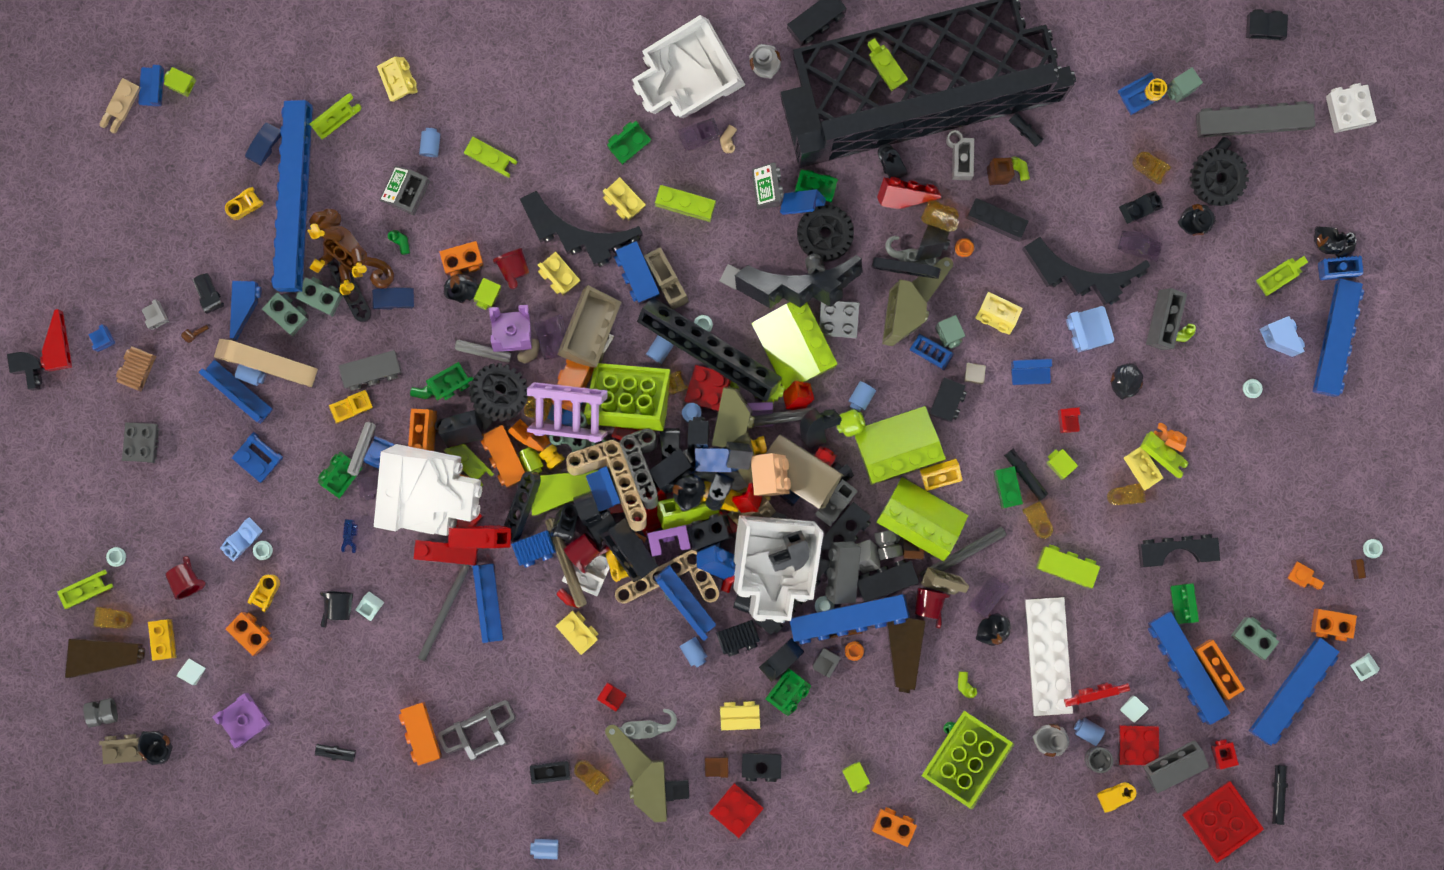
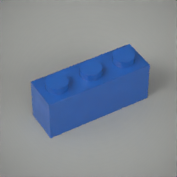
M637 241L615 250L617 256H614L618 267H623L625 273L622 274V277L626 284L630 283L632 290L629 292L633 301H638L640 305L652 298L659 297L660 293Z

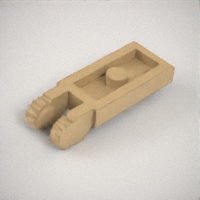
M122 78L105 111L106 113L102 117L100 127L105 128L110 118L114 116L116 119L110 131L116 133L122 121L127 117L141 87Z

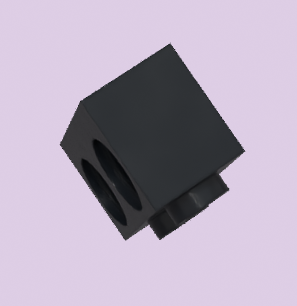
M717 513L709 516L710 520L705 522L703 520L692 522V526L686 529L693 550H702L734 538L728 517ZM717 523L722 525L720 533H717L715 530ZM700 529L704 531L703 539H699L698 532Z

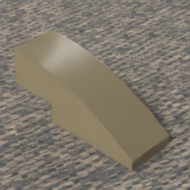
M661 247L644 255L670 308L675 310L688 303L687 295Z

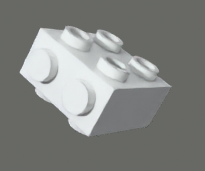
M1361 83L1349 86L1350 88L1345 90L1342 87L1335 88L1326 96L1334 133L1371 126L1377 122L1368 85L1361 86Z

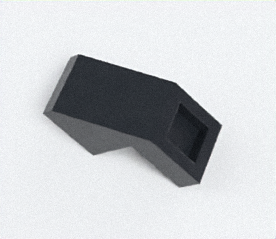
M1153 191L1134 201L1121 205L1119 209L1126 223L1129 224L1164 207L1160 196L1157 195L1156 191Z

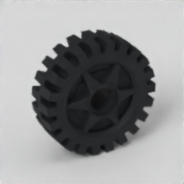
M1210 149V151L1203 152V155H1199L1197 157L1198 160L1192 164L1194 168L1190 170L1192 176H1189V181H1192L1190 186L1194 189L1193 193L1200 200L1210 205L1225 206L1232 204V201H1237L1239 199L1238 196L1244 194L1243 189H1246L1248 186L1245 185L1246 182H1249V177L1246 176V174H1249L1248 169L1245 168L1247 166L1246 162H1243V158L1231 150ZM1218 173H1221L1222 178H1221V180L1218 182V181H1217V175H1218Z
M831 204L815 207L814 211L806 212L802 216L797 228V239L802 251L807 256L811 254L820 255L823 262L834 261L842 257L849 250L854 237L853 223L844 210L842 211L839 207ZM828 229L831 235L827 238L822 237L820 231Z
M494 363L490 364L489 367L487 365L484 366L475 375L470 386L469 396H471V403H474L473 407L475 410L479 409L478 413L480 415L485 413V418L489 419L491 416L492 421H496L498 418L499 421H504L505 419L508 421L512 417H516L523 409L528 398V385H525V378L521 379L522 374L520 372L516 374L517 369L512 368L510 370V366L507 364L502 367V363H498L496 366Z

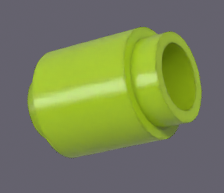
M528 447L518 453L525 472L535 471L538 474L542 472L541 468L544 465L536 450Z

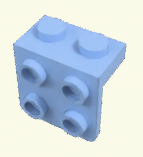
M1100 306L1079 313L1077 311L1067 316L1066 323L1068 329L1072 331V343L1074 348H1077L1078 353L1114 342L1105 307Z

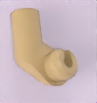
M731 125L727 127L720 137L721 147L725 153H732L735 150L732 137L737 129Z

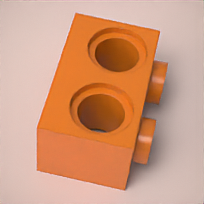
M477 241L439 251L447 276L462 274L466 270L475 272L481 269L480 266H484ZM471 253L477 256L474 262L467 261V256ZM455 258L458 260L457 266L449 267L448 262Z
M1314 609L1311 632H1315L1316 637L1328 638V635L1335 636V640L1347 642V638H1354L1357 616ZM1322 619H1325L1328 623L1325 629L1320 627ZM1342 622L1347 626L1346 631L1343 633L1339 630V625Z
M241 612L225 630L252 656H256L272 640L269 636L271 632L264 626L260 627L256 623L257 619L250 612L247 614ZM243 620L248 624L245 631H241L239 628V624ZM255 634H259L262 638L259 645L253 642Z
M888 807L885 810L880 808L871 831L908 847L917 827L913 823L914 819L903 815L902 818L896 816V811ZM883 817L891 819L888 827L881 826L880 821ZM901 825L908 826L909 831L907 834H899L898 829Z

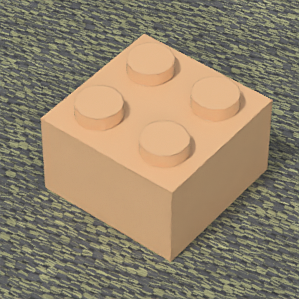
M771 453L752 456L751 467L754 495L768 497L789 494L791 482L787 475L789 462L786 455Z

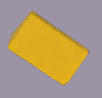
M957 459L920 469L926 491L963 481Z

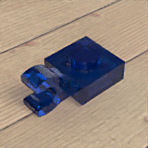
M345 519L344 540L341 546L342 552L346 551L348 545L352 547V553L357 551V546L353 542V536H357L358 524H355V520Z

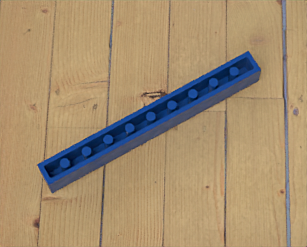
M306 100L284 101V107L281 110L283 126L280 128L282 144L279 147L281 161L278 165L280 174L279 182L277 183L279 195L276 201L278 212L277 219L275 220L274 275L271 279L273 288L279 292H302L312 129L310 123L312 122L313 105Z

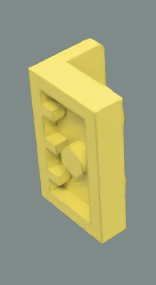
M393 57L377 66L390 101L395 102L408 94L418 92L416 81L409 70V63L404 57Z
M620 177L610 187L603 190L605 195L603 199L610 206L613 204L618 209L616 213L623 220L627 218L630 221L646 206Z
M557 252L553 253L543 263L540 262L538 264L540 268L538 273L544 280L548 278L553 283L550 287L556 294L561 293L564 296L580 282V279Z
M988 292L976 315V319L983 324H988L998 329L1002 333L1010 335L1023 308Z
M1141 447L1124 457V460L1144 490L1163 479L1149 454Z
M571 611L556 627L582 655L599 640L596 637L598 633L592 626L588 628L585 625L584 621L586 619L579 611L576 613Z

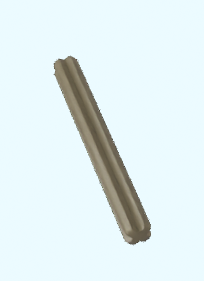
M555 518L545 521L549 534H551ZM551 537L574 603L578 608L583 607L587 602L573 564L564 552L565 542L562 538Z

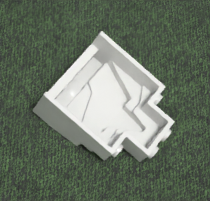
M701 15L642 51L645 55L643 60L651 68L632 79L635 84L633 89L638 96H642L644 100L642 104L647 112L650 111L656 114L672 104L671 110L674 115L683 119L721 96H728L745 86L709 19Z
M396 444L381 451L374 527L391 531L405 528L447 536L449 528L456 527V519L472 521L479 515L480 505L478 504L482 494L481 480L459 476L463 467L460 456Z
M739 515L734 555L736 567L733 588L741 597H750L751 595L749 612L755 620L766 621V619H773V621L783 623L785 620L791 621L794 598L801 602H806L807 599L813 600L823 539V531L815 521ZM801 530L809 548L807 563L797 571L794 570L793 566H790L785 570L775 572L768 555L785 550L786 546L783 536Z

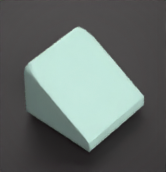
M368 592L360 601L356 611L372 621L384 602L371 592Z
M1370 653L1350 665L1360 681L1378 673L1380 669Z
M188 659L177 676L191 685H196L206 668Z
M1132 695L1121 707L1120 711L1135 723L1149 708Z

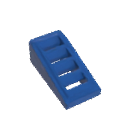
M920 333L910 348V351L942 370H945L954 355L948 349ZM922 341H925L926 343L921 351L917 350ZM931 345L932 348L927 355L924 354L928 346ZM938 349L939 351L935 358H931L935 350ZM945 353L946 355L944 356L941 363L938 362L942 354Z

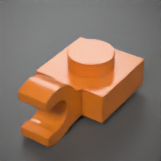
M1159 423L1157 428L1163 432L1154 430L1153 433L1165 441V445L1183 452L1186 447L1187 437L1179 431L1171 429L1168 431L1165 424Z
M1298 561L1287 579L1303 588L1309 584L1317 590H1321L1324 582L1312 577L1314 573L1312 569Z

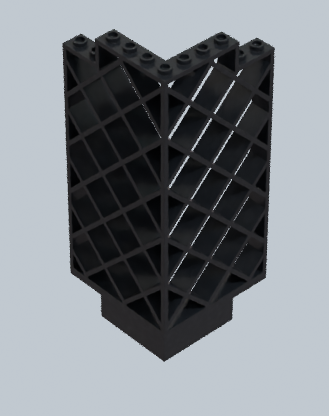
M987 0L794 49L793 58L801 87L781 91L780 97L798 166L802 168L877 149L883 144L892 145L1064 101L1075 85V73L1071 71L1070 66L1063 68L1060 65L1057 66V50L1055 47H1052V32L1050 29H1047L1046 24L1024 30L1026 23L1024 17H1021L1019 10H1021L1019 0ZM1010 3L1018 33L993 19L1002 4ZM996 6L990 17L978 11ZM967 13L985 24L973 45L948 31L956 16ZM950 18L945 28H942L937 24L933 23L935 21ZM922 25L940 35L927 57L902 43L911 27ZM988 27L1014 41L1002 62L976 48ZM905 29L899 40L887 34ZM1041 33L1045 49L1025 37ZM878 37L894 47L891 51L893 57L899 49L923 63L911 85L904 83L899 86L900 89L906 91L900 102L879 106L869 100L882 76L873 63L857 55L866 39ZM943 38L969 52L957 73L931 60ZM859 41L853 52L842 46ZM1017 43L1043 57L1038 67L1022 71H1016L1005 63ZM832 48L849 58L836 80L812 67L820 50ZM813 52L809 61L805 64L802 55ZM972 55L997 69L993 78L975 83L962 78L960 74ZM1046 59H1048V60H1049V64L1043 65V64L1045 63ZM852 61L877 75L865 97L840 83ZM927 66L952 80L947 90L927 95L914 87ZM1001 71L1006 74L998 76ZM807 72L832 86L819 109H816ZM955 83L961 85L959 87L953 88ZM836 89L861 103L855 113L837 118L832 117L823 110ZM910 94L913 95L914 97H916V98L908 99V97H909ZM864 106L870 108V109H868V110L862 111V109L864 108Z

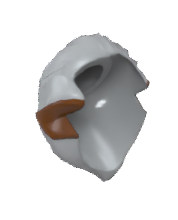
M757 45L749 55L750 67L760 77L771 79L781 67V56L774 46Z
M1055 724L1044 725L1033 735L1036 747L1044 756L1054 757L1062 755L1070 743L1064 728Z

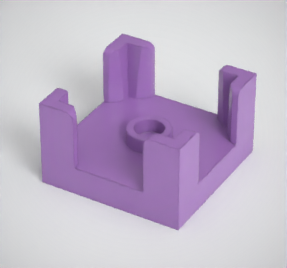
M519 305V312L500 313L499 307L489 308L492 324L491 345L493 352L532 349L528 305Z
M686 525L647 533L652 557L662 555L660 540L663 539V542L674 541L676 536H678L682 551L691 549Z
M249 693L242 694L236 699L237 701L212 717L231 737L230 742L234 748L242 746L270 725V722Z

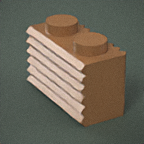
M131 346L130 350L128 349L125 352L124 360L126 361L123 367H120L117 371V382L142 392L157 356Z

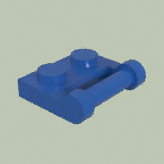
M253 432L233 455L232 459L258 482L262 483L283 459V456L280 453H275L258 438L259 435ZM254 444L272 461L268 464L249 447Z

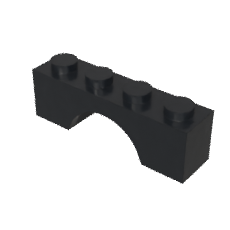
M1212 534L1200 535L1201 539L1193 540V536L1181 537L1182 541H1174V538H1163L1160 543H1155V539L1143 540V544L1138 545L1140 568L1163 566L1167 555L1176 549L1190 552L1198 563L1221 561L1218 538H1212Z

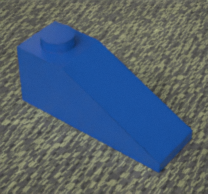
M232 281L230 339L232 340L239 338L258 304V298H261L262 289L255 281Z

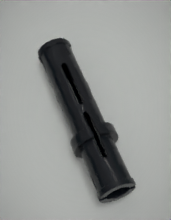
M1014 448L1004 455L1012 467L1015 466L1016 473L1023 479L1038 501H1041L1049 494L1027 467V462H1023Z
M1275 765L1274 782H1272L1274 787L1272 824L1277 823V825L1285 824L1286 788H1288V783H1286L1288 766Z

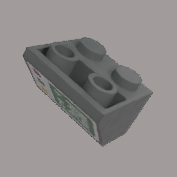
M774 162L752 169L757 210L780 207V201H783L784 198L783 188L778 185L781 179L780 167L776 168Z
M395 166L379 201L415 216L430 180L428 177L412 170Z

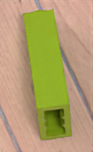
M598 470L576 476L570 473L540 476V486L531 508L532 516H538L573 502V497L591 491L586 475Z

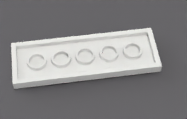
M1064 597L1025 600L1033 716L1073 714L1072 706L1065 707L1064 699L1072 698Z

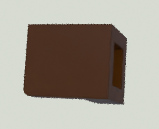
M1011 157L992 159L987 166L989 185H1005L1011 181L1015 175Z
M903 538V559H924V550Z
M705 757V776L728 778V757Z

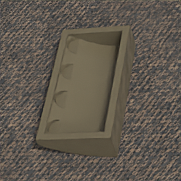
M587 285L581 293L557 355L573 362L596 368L621 302Z
M779 435L766 454L786 455L789 462L787 475L791 482L789 490L817 508H825L843 474L784 436Z

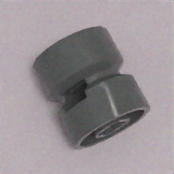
M890 530L874 534L876 544L880 546L877 550L879 560L904 556L902 545L898 544L900 540L899 535Z
M113 698L100 700V703L97 701L84 703V718L89 728L101 726L102 722L110 724L118 721L117 707Z
M1095 746L1087 750L1084 761L1090 770L1097 773H1105L1113 765V756L1109 750Z

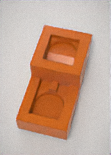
M521 419L508 430L517 440L541 452L551 443L546 435L537 436L534 433L527 432L528 426Z

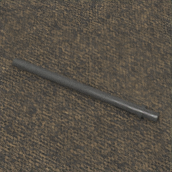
M462 565L418 656L420 660H426L471 565Z

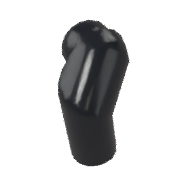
M1349 232L1345 235L1347 246L1342 252L1335 254L1337 258H1343L1355 251L1357 239L1354 233Z

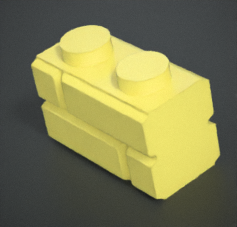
M745 701L743 705L736 706L735 702H724V706H720L721 730L760 729L759 705H755V701Z

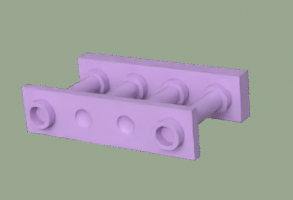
M533 382L527 388V396H534L536 399V422H533L527 428V432L534 433L537 436L547 434L589 439L590 442L602 441L607 435V431L599 430V405L607 399L608 391ZM544 398H552L554 401V425L543 423ZM563 400H570L573 403V427L562 426ZM587 402L591 405V429L580 428V403Z

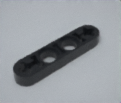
M873 257L871 265L872 268L877 270L939 279L941 271L940 268L931 265Z
M332 260L328 263V267L340 289V273L335 274L339 270L336 266H332L334 263ZM350 273V283L354 284V289L350 292H357L359 299L356 302H351L348 298L349 295H343L354 318L364 323L371 318V310L352 273ZM363 301L360 307L363 311L367 310V313H365L366 317H358L357 315L360 313L358 308L355 307L353 309L352 306H356Z
M528 471L522 475L504 527L511 528V541L520 539L539 489L541 477L535 471ZM524 492L527 495L526 502H524L522 499V495ZM517 510L521 513L519 520L516 517Z

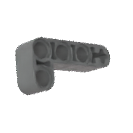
M643 429L624 436L621 439L620 445L643 506L646 509H653L658 505V495L643 454L653 451L657 447V440L653 430ZM646 438L653 439L649 443L644 442V439ZM629 444L634 445L632 449L625 448ZM634 461L641 462L638 466L631 465ZM641 478L647 479L645 483L638 482ZM646 491H649V495L652 499L648 500V498L646 497Z

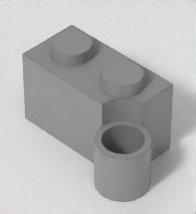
M951 131L946 138V144L953 148L952 180H972L974 176V138H963L959 131ZM955 135L959 138V142L952 143L949 137Z

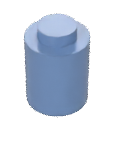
M426 128V131L421 132L419 155L438 157L441 134L437 132V129Z
M657 335L646 355L656 362L663 364L674 345Z
M239 364L235 378L258 386L263 384L266 373Z
M859 381L848 401L851 403L850 407L858 412L861 410L865 411L876 390L866 383Z
M695 403L686 404L682 409L683 419L689 423V420H693V417H701L700 407Z
M696 637L679 646L691 666L695 665L697 668L706 662L704 658L708 656Z
M1087 718L1079 719L1074 726L1075 734L1094 746H1097L1105 733L1104 728Z
M535 839L534 843H531L530 855H534V859H558L559 840Z

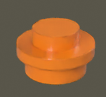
M962 238L956 242L955 252L958 256L968 257L973 253L974 245L971 240Z
M853 641L846 645L845 655L848 659L857 661L862 658L864 648L859 642Z

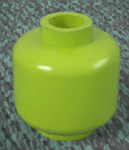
M855 409L841 413L842 421L840 425H837L839 433L843 432L846 437L861 433L864 426H866L862 413Z

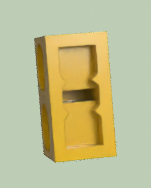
M172 619L148 622L152 661L176 658Z

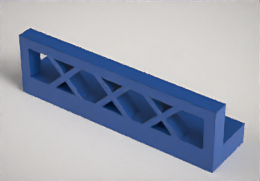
M215 359L206 370L202 368L198 372L257 423L261 424L273 410Z
M494 564L472 566L482 643L504 640Z
M668 565L655 575L654 578L704 641L708 638L706 633L715 627L716 623L671 566Z

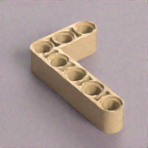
M219 339L214 358L247 366L289 381L307 385L308 387L313 386L318 370L317 368L225 339Z
M609 440L572 452L567 456V471L574 476L607 466L630 528L634 531H641L646 527V511L621 446L617 441ZM615 450L616 453L609 454L608 451ZM597 456L598 459L591 460L590 457ZM573 462H578V463H580V464L577 465V466L571 465V463H573ZM615 467H622L623 469L620 470V471H617V470H615L614 468H615ZM623 483H626V484H628L629 486L626 487V488H624V487H621L620 485L623 484ZM633 500L636 503L630 505L627 503V501ZM635 517L642 518V520L639 522L634 521L633 519Z
M691 550L655 568L644 578L640 579L646 582V590L638 591L636 589L638 581H630L616 590L615 597L618 602L625 604L658 588L659 585L653 580L654 573L661 572L673 563L681 565V571L677 573L678 576L688 571L690 572L705 601H716L719 597V590L711 574L706 572V581L699 582L696 579V574L703 570L697 568V563L695 565L688 563L687 557L690 554L697 555V551ZM708 588H713L716 591L714 599L706 598L705 591ZM623 589L628 590L630 594L629 598L625 601L619 598V592Z

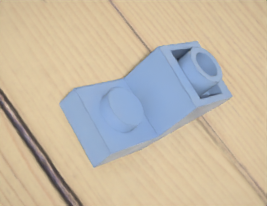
M249 517L235 533L225 540L220 549L234 562L259 537L262 530Z

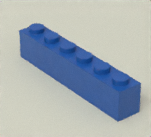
M1339 279L1335 283L1312 391L1314 393L1337 397L1344 390L1343 376L1348 371L1347 357L1352 352L1351 338H1354L1356 333L1355 319L1359 317V300L1361 301L1364 295L1362 283Z
M898 595L791 618L790 625L794 642L799 641L801 645L811 643L812 638L818 637L819 641L830 639V635L835 633L839 637L849 635L848 631L856 629V633L867 631L868 626L875 625V629L886 627L887 622L894 621V625L905 623V619L910 618L905 595Z
M1166 612L1149 622L1150 628H1148V632L1153 639L1157 638L1159 645H1157L1163 656L1166 654L1169 662L1167 664L1172 672L1176 671L1179 678L1177 681L1182 689L1186 688L1189 695L1187 698L1191 705H1196L1199 710L1197 715L1201 722L1211 725L1230 714L1173 614Z
M1315 638L1248 731L1267 745L1276 744L1281 738L1280 733L1284 728L1287 729L1292 723L1293 719L1291 718L1295 712L1299 713L1303 708V701L1314 693L1316 689L1314 686L1318 681L1321 682L1325 678L1327 668L1336 663L1339 651L1322 638Z

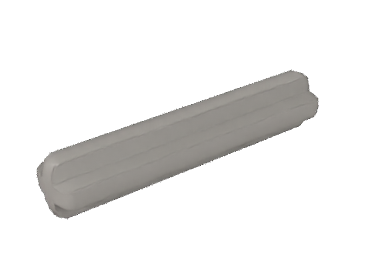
M457 340L455 344V349L458 351L507 363L511 359V353L507 351L493 352L491 347Z
M372 422L365 423L347 472L353 476L359 474L376 425Z

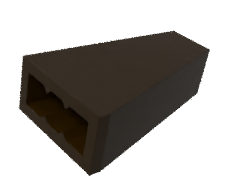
M906 618L905 623L894 625V621L886 624L894 687L899 688V692L910 693V690H915L926 621Z
M69 639L65 678H74L139 664L145 657V648H142L143 644Z

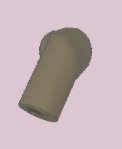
M531 339L532 349L520 352L517 356L518 361L529 363L536 359L540 340Z

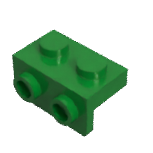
M457 362L427 379L426 383L438 401L441 398L445 400L455 395L453 391L457 389L461 392L470 387L469 382L474 378L472 376L468 378L460 363Z

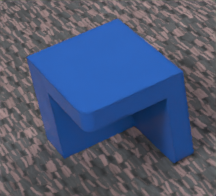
M103 324L99 325L100 329L88 334L93 343L92 348L97 352L115 344L108 327Z

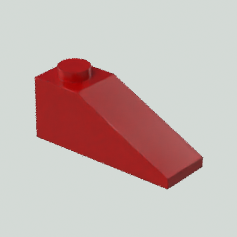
M59 309L54 310L42 348V356L40 357L42 367L49 372L72 368L64 314Z
M415 540L413 559L476 565L478 548H450L448 543Z

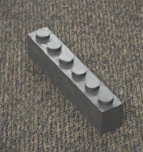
M1307 101L1296 102V105L1279 103L1273 107H1269V104L1258 105V108H1250L1249 105L1240 106L1239 109H1231V107H1222L1217 111H1212V108L1201 109V112L1196 115L1198 138L1311 130L1315 127L1314 104H1307Z

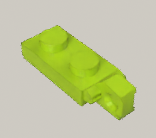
M875 38L868 42V47L872 51L869 54L871 61L890 90L893 91L907 82L908 78L889 50L884 45L880 47Z
M1305 256L1297 261L1293 258L1288 259L1257 279L1256 282L1265 296H1268L1299 276L1302 272L1300 267L1307 264L1308 261Z

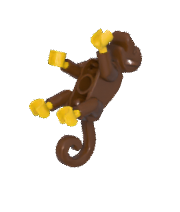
M325 209L324 211L313 213L309 219L311 230L308 229L307 231L312 239H317L321 236L324 241L323 256L319 260L314 259L309 267L311 270L319 273L323 266H326L336 258L342 263L339 267L342 282L340 293L342 295H349L350 291L354 289V284L350 283V273L352 272L355 278L363 277L362 273L367 271L366 266L378 268L370 276L374 286L384 289L391 285L394 280V273L391 267L380 259L367 257V252L359 245L352 233L343 226H340L341 215L338 211ZM383 273L386 276L385 280L380 279Z

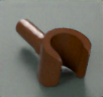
M205 325L193 333L187 329L181 336L186 342L190 343L198 334L209 328Z

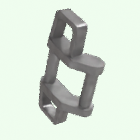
M504 700L491 707L488 706L483 709V712L461 723L458 721L453 726L439 732L438 738L444 751L450 754L464 748L470 760L474 761L477 759V756L499 745L501 747L506 745L507 742L500 730L516 720L509 702ZM506 706L510 718L498 725L492 711ZM487 718L496 739L473 750L464 729ZM456 730L462 744L448 748L444 741V736Z

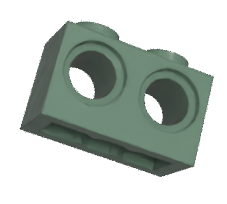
M1193 67L1174 78L1167 86L1168 90L1166 92L1171 100H1175L1178 103L1195 92L1203 82Z
M312 277L311 280L305 278L302 292H298L296 299L333 317L343 297L339 294L340 290L331 285L328 288L323 286V282L317 278ZM310 287L316 288V293L313 296H308L307 294ZM328 295L333 296L331 304H325L324 302L325 297Z
M277 292L262 310L290 335L294 336L309 320L305 317L307 313L300 306L295 308L291 304L293 300L285 293L281 295ZM283 302V310L276 311V304ZM292 315L298 316V321L295 324H290L289 319Z
M956 315L938 322L935 326L944 348L949 346L952 349L959 346L965 337Z
M1245 617L1231 636L1261 660H1266L1279 643L1276 639L1277 635L1269 629L1265 631L1260 627L1261 623L1254 617H1251V619ZM1246 626L1252 628L1250 636H1246L1244 633ZM1262 638H1266L1268 641V645L1264 649L1260 646Z

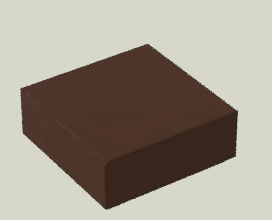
M1363 559L1351 560L1354 579L1366 578Z

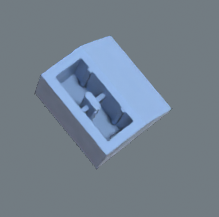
M1290 316L1260 329L1267 347L1291 357L1305 352L1303 349L1305 347L1301 337H1298L1296 323L1293 319H1290Z

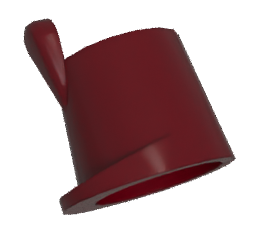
M522 248L493 259L494 264L498 265L510 289L518 287L516 279L530 273Z
M586 533L563 548L570 561L584 574L587 572L586 567L596 557L610 550L608 545L600 550L596 542Z
M188 556L183 557V564L173 567L165 574L176 600L189 597L206 585L205 581L198 579L192 570Z
M918 587L915 614L937 619L935 627L941 628V611L945 598H949L950 594Z

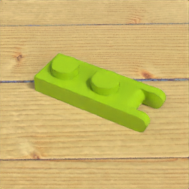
M351 93L344 96L310 123V126L322 140L361 110L362 107L359 104L351 107L348 103L353 99Z
M472 137L464 151L465 155L507 178L511 174L504 170L509 161L515 165L518 163L514 158L475 137Z
M1152 431L1147 433L1140 447L1175 477L1182 478L1183 472L1179 469V466L1186 468L1188 461L1171 447L1165 445V442Z
M465 444L444 450L449 455L461 457L462 470L470 478L479 479L485 472L491 477L494 475Z
M100 571L57 591L64 609L71 608L112 589V584L104 586L101 576L106 575L107 571Z

